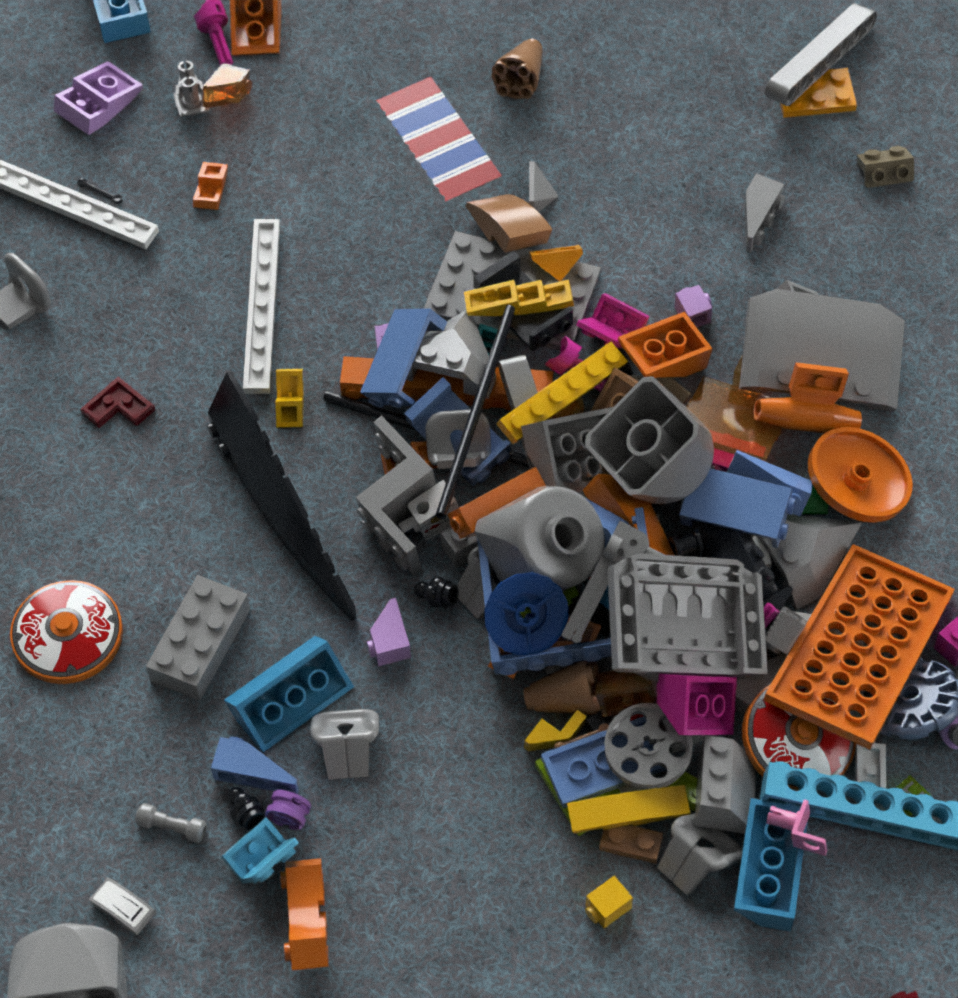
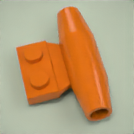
M796 362L789 383L791 397L757 399L754 406L755 420L789 430L824 434L832 429L841 427L860 429L862 424V414L860 411L835 404L842 397L849 373L845 368Z

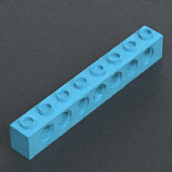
M769 762L764 772L760 800L798 807L802 806L803 800H808L810 807L809 817L958 850L957 801L944 802L935 800L932 796L926 794L913 795L905 793L904 790L899 788H882L869 781L856 782L848 780L842 775H825L812 768L799 769L791 767L785 762ZM788 784L796 785L799 791L790 789ZM816 790L825 792L828 797H821ZM845 797L853 798L856 804L849 803ZM874 803L882 805L885 811L877 809ZM903 810L910 811L914 817H908ZM932 816L938 817L942 824L936 823Z

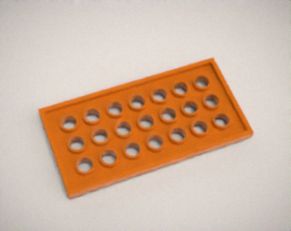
M852 544L807 621L805 628L797 638L766 691L763 701L871 750L948 606L955 589ZM868 574L872 576L873 579H865L861 575ZM893 585L897 587L899 590L893 591L888 589L886 586ZM858 592L863 597H854L850 593ZM912 597H920L924 602H917ZM876 604H885L888 609H881ZM840 611H849L852 616H845ZM910 615L914 618V620L909 621L904 619L902 616ZM873 622L877 624L878 627L872 628L869 627L866 623ZM830 629H837V630H839L842 634H840V635H835V634H832L829 630H830ZM892 634H900L904 639H896ZM858 640L864 641L868 646L862 647L855 642ZM819 648H826V649H828L831 653H830V654H824V653H821L818 649H819ZM888 652L892 654L894 658H885L884 656H882L881 653ZM850 659L855 661L857 665L850 666L844 661ZM815 667L820 673H812L807 668ZM871 672H879L884 677L876 678L871 674ZM841 679L846 682V685H838L833 680ZM803 686L809 692L801 693L795 687ZM868 691L873 695V697H864L860 694V692ZM829 698L836 704L827 705L822 699ZM849 711H858L862 717H853L849 714Z

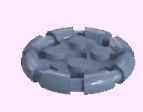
M919 658L880 733L888 737L897 735L902 740H915L928 737V733L935 730L940 732L949 726L958 716V679H955V673L939 662L933 660L926 662ZM875 671L874 673H872V675L876 678L884 677L879 672ZM868 691L860 692V694L864 697H873V695ZM911 693L917 694V696H916L915 698H911V699L905 698L906 696L910 695ZM896 719L901 720L902 724H896Z

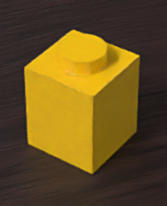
M613 876L586 896L585 912L593 923L599 922L605 929L632 908L633 897L619 880Z

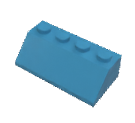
M314 636L224 701L238 724L259 749L265 752L354 688L328 641Z
M751 798L734 911L759 926L791 932L795 919L804 850L793 847L791 830L768 825L767 817L768 813L771 812V806L794 813L800 811L801 807ZM807 824L805 826L803 833H806L807 831Z

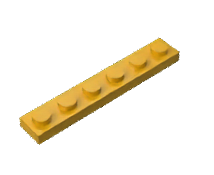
M611 341L502 417L496 425L514 445L523 438L521 426L549 420L607 379L614 368L619 370L628 361Z

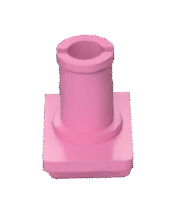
M803 800L800 811L797 813L771 806V812L768 813L767 817L768 825L791 830L793 847L826 856V840L803 833L810 816L808 800ZM805 841L813 842V843L817 844L818 846L810 845V844L806 843Z

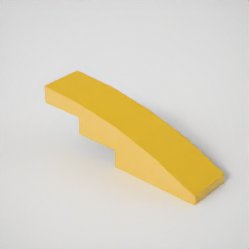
M569 279L543 285L542 280L516 285L515 281L511 280L464 292L468 316H502L506 305L515 307L514 315L547 312L574 306Z
M685 785L625 792L567 803L573 834L600 828L607 830L631 824L637 826L691 814Z

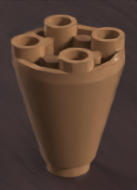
M528 39L497 60L492 68V79L496 86V92L500 96H508L514 99L531 98L538 87L543 47L538 40Z
M578 661L531 683L530 687L524 688V699L527 709H534L537 712L574 714L579 710L584 715L597 714L602 710V705H605L603 689L597 688L596 678L599 677L597 662Z

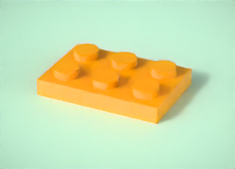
M848 68L829 69L790 106L780 103L783 118L856 111L857 103Z

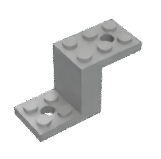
M381 416L373 422L376 430L374 436L380 443L378 449L387 460L391 458L396 464L392 470L356 497L359 507L357 513L363 519L361 521L363 528L370 535L374 532L379 538L377 541L386 553L391 551L396 556L394 560L403 571L408 569L414 576L422 570L416 546L397 526L400 522L411 516L407 507L408 503L436 485L433 469Z

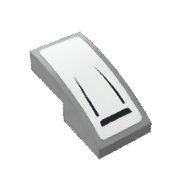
M109 877L89 899L93 906L113 917L119 925L136 935L141 932L157 913L146 902Z

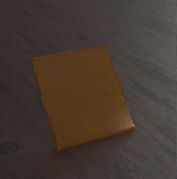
M703 376L693 397L690 398L686 405L709 429L714 449L734 455L736 450L766 462L775 441L781 435L782 428L757 421L754 418V406L757 399L773 398L764 394L740 390L738 386Z

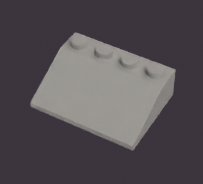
M613 407L521 426L526 452L539 471L546 486L568 488L585 497L583 489L597 474H610L585 447L586 435Z

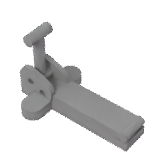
M619 521L561 638L569 642L571 640L573 644L581 642L582 635L608 586V568L637 553L664 555L649 547V538L645 533Z

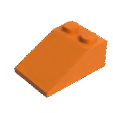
M230 0L232 56L280 54L281 0Z
M685 312L618 337V342L644 377H686L704 370L708 366L713 349Z

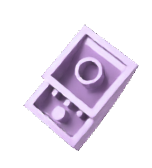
M107 61L73 78L72 87L56 94L54 112L89 135L100 129L124 109L141 91L143 84Z

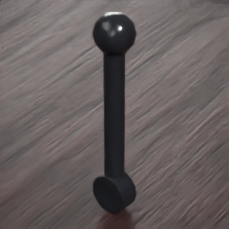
M79 178L77 181L79 187H87L112 199L115 204H120L123 201L122 195H113L88 183L85 178Z

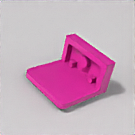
M604 293L601 295L592 317L580 319L576 325L582 329L581 332L591 338L598 337L604 340V345L612 341L618 349L623 348L618 342V337L645 327L650 316Z

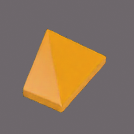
M580 245L529 251V257L559 282L563 280L583 254V249Z

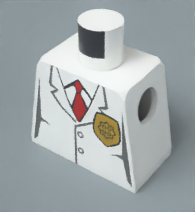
M444 480L408 503L407 507L411 517L398 524L406 537L420 531L424 539L429 540L451 527L448 515L445 519H439L435 515L446 484ZM454 496L452 498L448 513L459 508Z

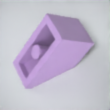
M393 598L389 600L370 629L371 641H367L370 657H376L378 666L411 658L410 645L397 600Z

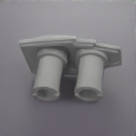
M183 61L178 64L180 76L178 85H175L176 93H173L180 117L209 112L207 87H204L202 81H199L194 74V66L191 61H186L187 69L184 68Z

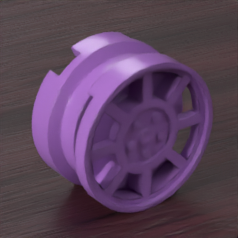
M275 790L271 796L273 802L268 805L265 816L279 826H283V824L290 825L289 829L301 830L306 822L304 816L308 815L311 809L310 802L296 793L286 790Z

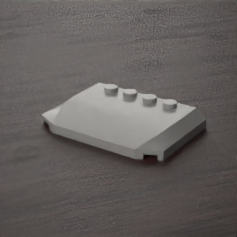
M775 289L751 297L747 305L739 389L760 393L773 391L790 394L789 383L796 362L845 368L849 375L843 395L837 401L869 405L868 408L895 412L898 405L905 320L881 304L782 289Z
M644 553L634 554L608 568L612 670L628 673L752 677L768 674L762 575L759 573L750 572L744 568L743 563L735 559Z

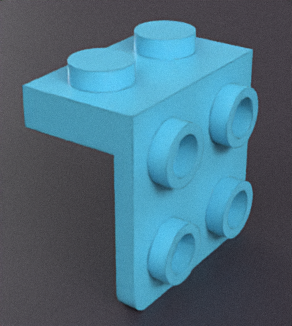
M264 818L226 851L221 858L243 884L251 882L255 884L258 881L262 883L273 874L274 870L272 867L275 864L286 862L296 853L294 847L299 842L296 838L285 840L268 818Z

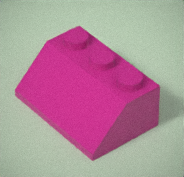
M659 674L656 687L657 704L678 735H733L737 677Z

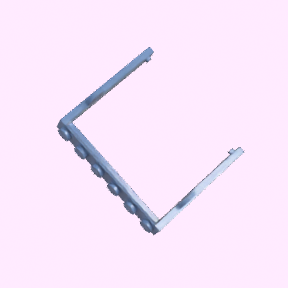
M643 507L635 508L636 516H631L632 523H637L638 530L647 535ZM477 538L486 607L488 598L493 591L491 564ZM488 633L491 663L495 674L512 675L520 670L538 671L546 666H569L573 662L584 660L595 662L603 657L612 656L611 638L551 647L533 655H501L500 647L492 641Z

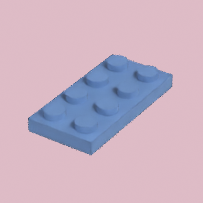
M643 716L630 722L636 727H641L645 725L647 720ZM607 730L541 754V760L562 808H566L567 803L590 799L628 785L612 772L605 756V735ZM616 735L612 738L611 742L615 747L622 748L627 745L628 740L623 735ZM645 741L643 748L653 751V745L655 744ZM629 760L625 761L621 768L625 773L632 774L637 771L638 765L636 762ZM657 765L651 769L650 773L653 776L666 771V768Z

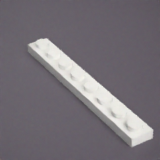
M0 160V189L143 249L148 248L159 232L158 225Z
M254 219L243 391L245 394H270L280 237L279 219Z

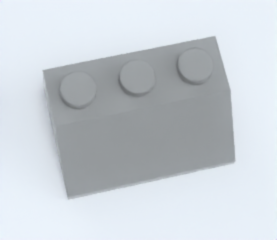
M710 735L704 736L698 755L694 825L745 834L750 799H755L756 769L751 764L746 751L734 739Z

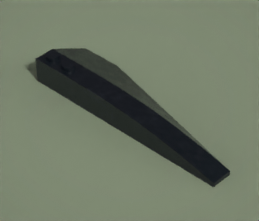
M231 370L226 372L208 411L210 423L206 425L213 439L217 437L220 442L218 448L224 459L229 458L255 505L297 563L351 621L357 619L355 605L339 574L333 576L335 568L328 552L322 554L323 548L319 540L320 537L315 527L311 529L307 519L308 514L288 476L283 478L285 472L277 454L273 455L269 443L270 440L265 430L261 431L257 422L259 418L233 372Z

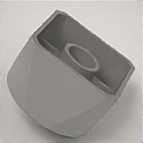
M653 376L643 377L586 435L585 447L630 496L653 504H670L690 495L706 478L714 456V443L709 429Z
M537 487L477 520L475 526V534L500 582L515 574L533 572L549 577L561 587L562 591H565L592 576L605 547L603 526L594 507L582 495L564 487Z
M74 923L54 925L26 935L15 944L11 953L7 998H128L123 950L119 938L103 928Z

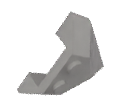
M465 310L448 320L444 331H430L425 334L406 380L413 381L418 369L463 379V393L475 396L489 356L473 316H468ZM494 373L486 396L487 399L490 398L497 380L496 373Z
M788 514L785 522L789 524L785 540L780 539L778 548L772 547L771 539L758 536L784 578L782 589L786 586L793 588L788 600L795 611L821 599L825 588L840 565L862 522L810 516L799 517Z

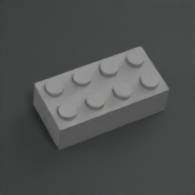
M197 575L146 665L150 681L201 701L250 611L248 595Z

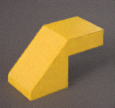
M277 369L276 428L303 427V369Z
M577 710L561 731L544 719H541L525 739L524 749L535 751L554 748V744L558 741L566 742L575 738L584 727L587 716Z

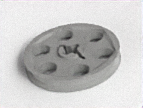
M642 703L626 708L612 720L605 735V756L610 769L621 781L639 789L663 788L674 783L684 774L691 761L692 736L678 735L675 729L669 732L661 730L659 728L660 721L668 718L658 704ZM635 714H641L647 721L645 725L636 727L631 724L630 718ZM616 735H623L627 738L628 743L622 748H617L612 744L611 740ZM645 741L655 744L653 745V751L643 748ZM679 744L685 748L686 752L682 757H674L669 752L670 747ZM625 761L636 762L638 765L637 771L632 774L625 773L621 768ZM660 765L666 768L667 774L665 777L658 779L653 777L650 771L654 766Z

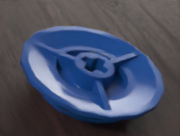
M533 572L515 574L500 582L490 594L484 609L485 627L492 641L504 651L519 656L538 654L550 648L562 635L568 621V602L561 587L549 577ZM528 607L531 613L526 614L525 618H523L519 612L525 611V608Z

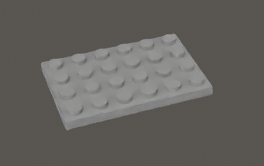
M455 231L424 309L431 308L446 321L465 311L464 292L474 289L473 277L512 251L504 253L497 241L489 242L485 238ZM525 248L514 250L520 256V269L532 281L542 280L543 285L559 282L529 257V251L533 250ZM576 262L562 281L569 279L574 301V306L571 307L573 309V325L565 333H560L552 338L544 347L560 351V341L564 336L576 342L580 331L576 324L578 320L585 317L601 273V267ZM473 316L477 328L481 323L498 329L501 321L498 316ZM509 328L507 337L520 340Z

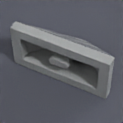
M530 161L529 204L540 212L558 198V194L535 161Z

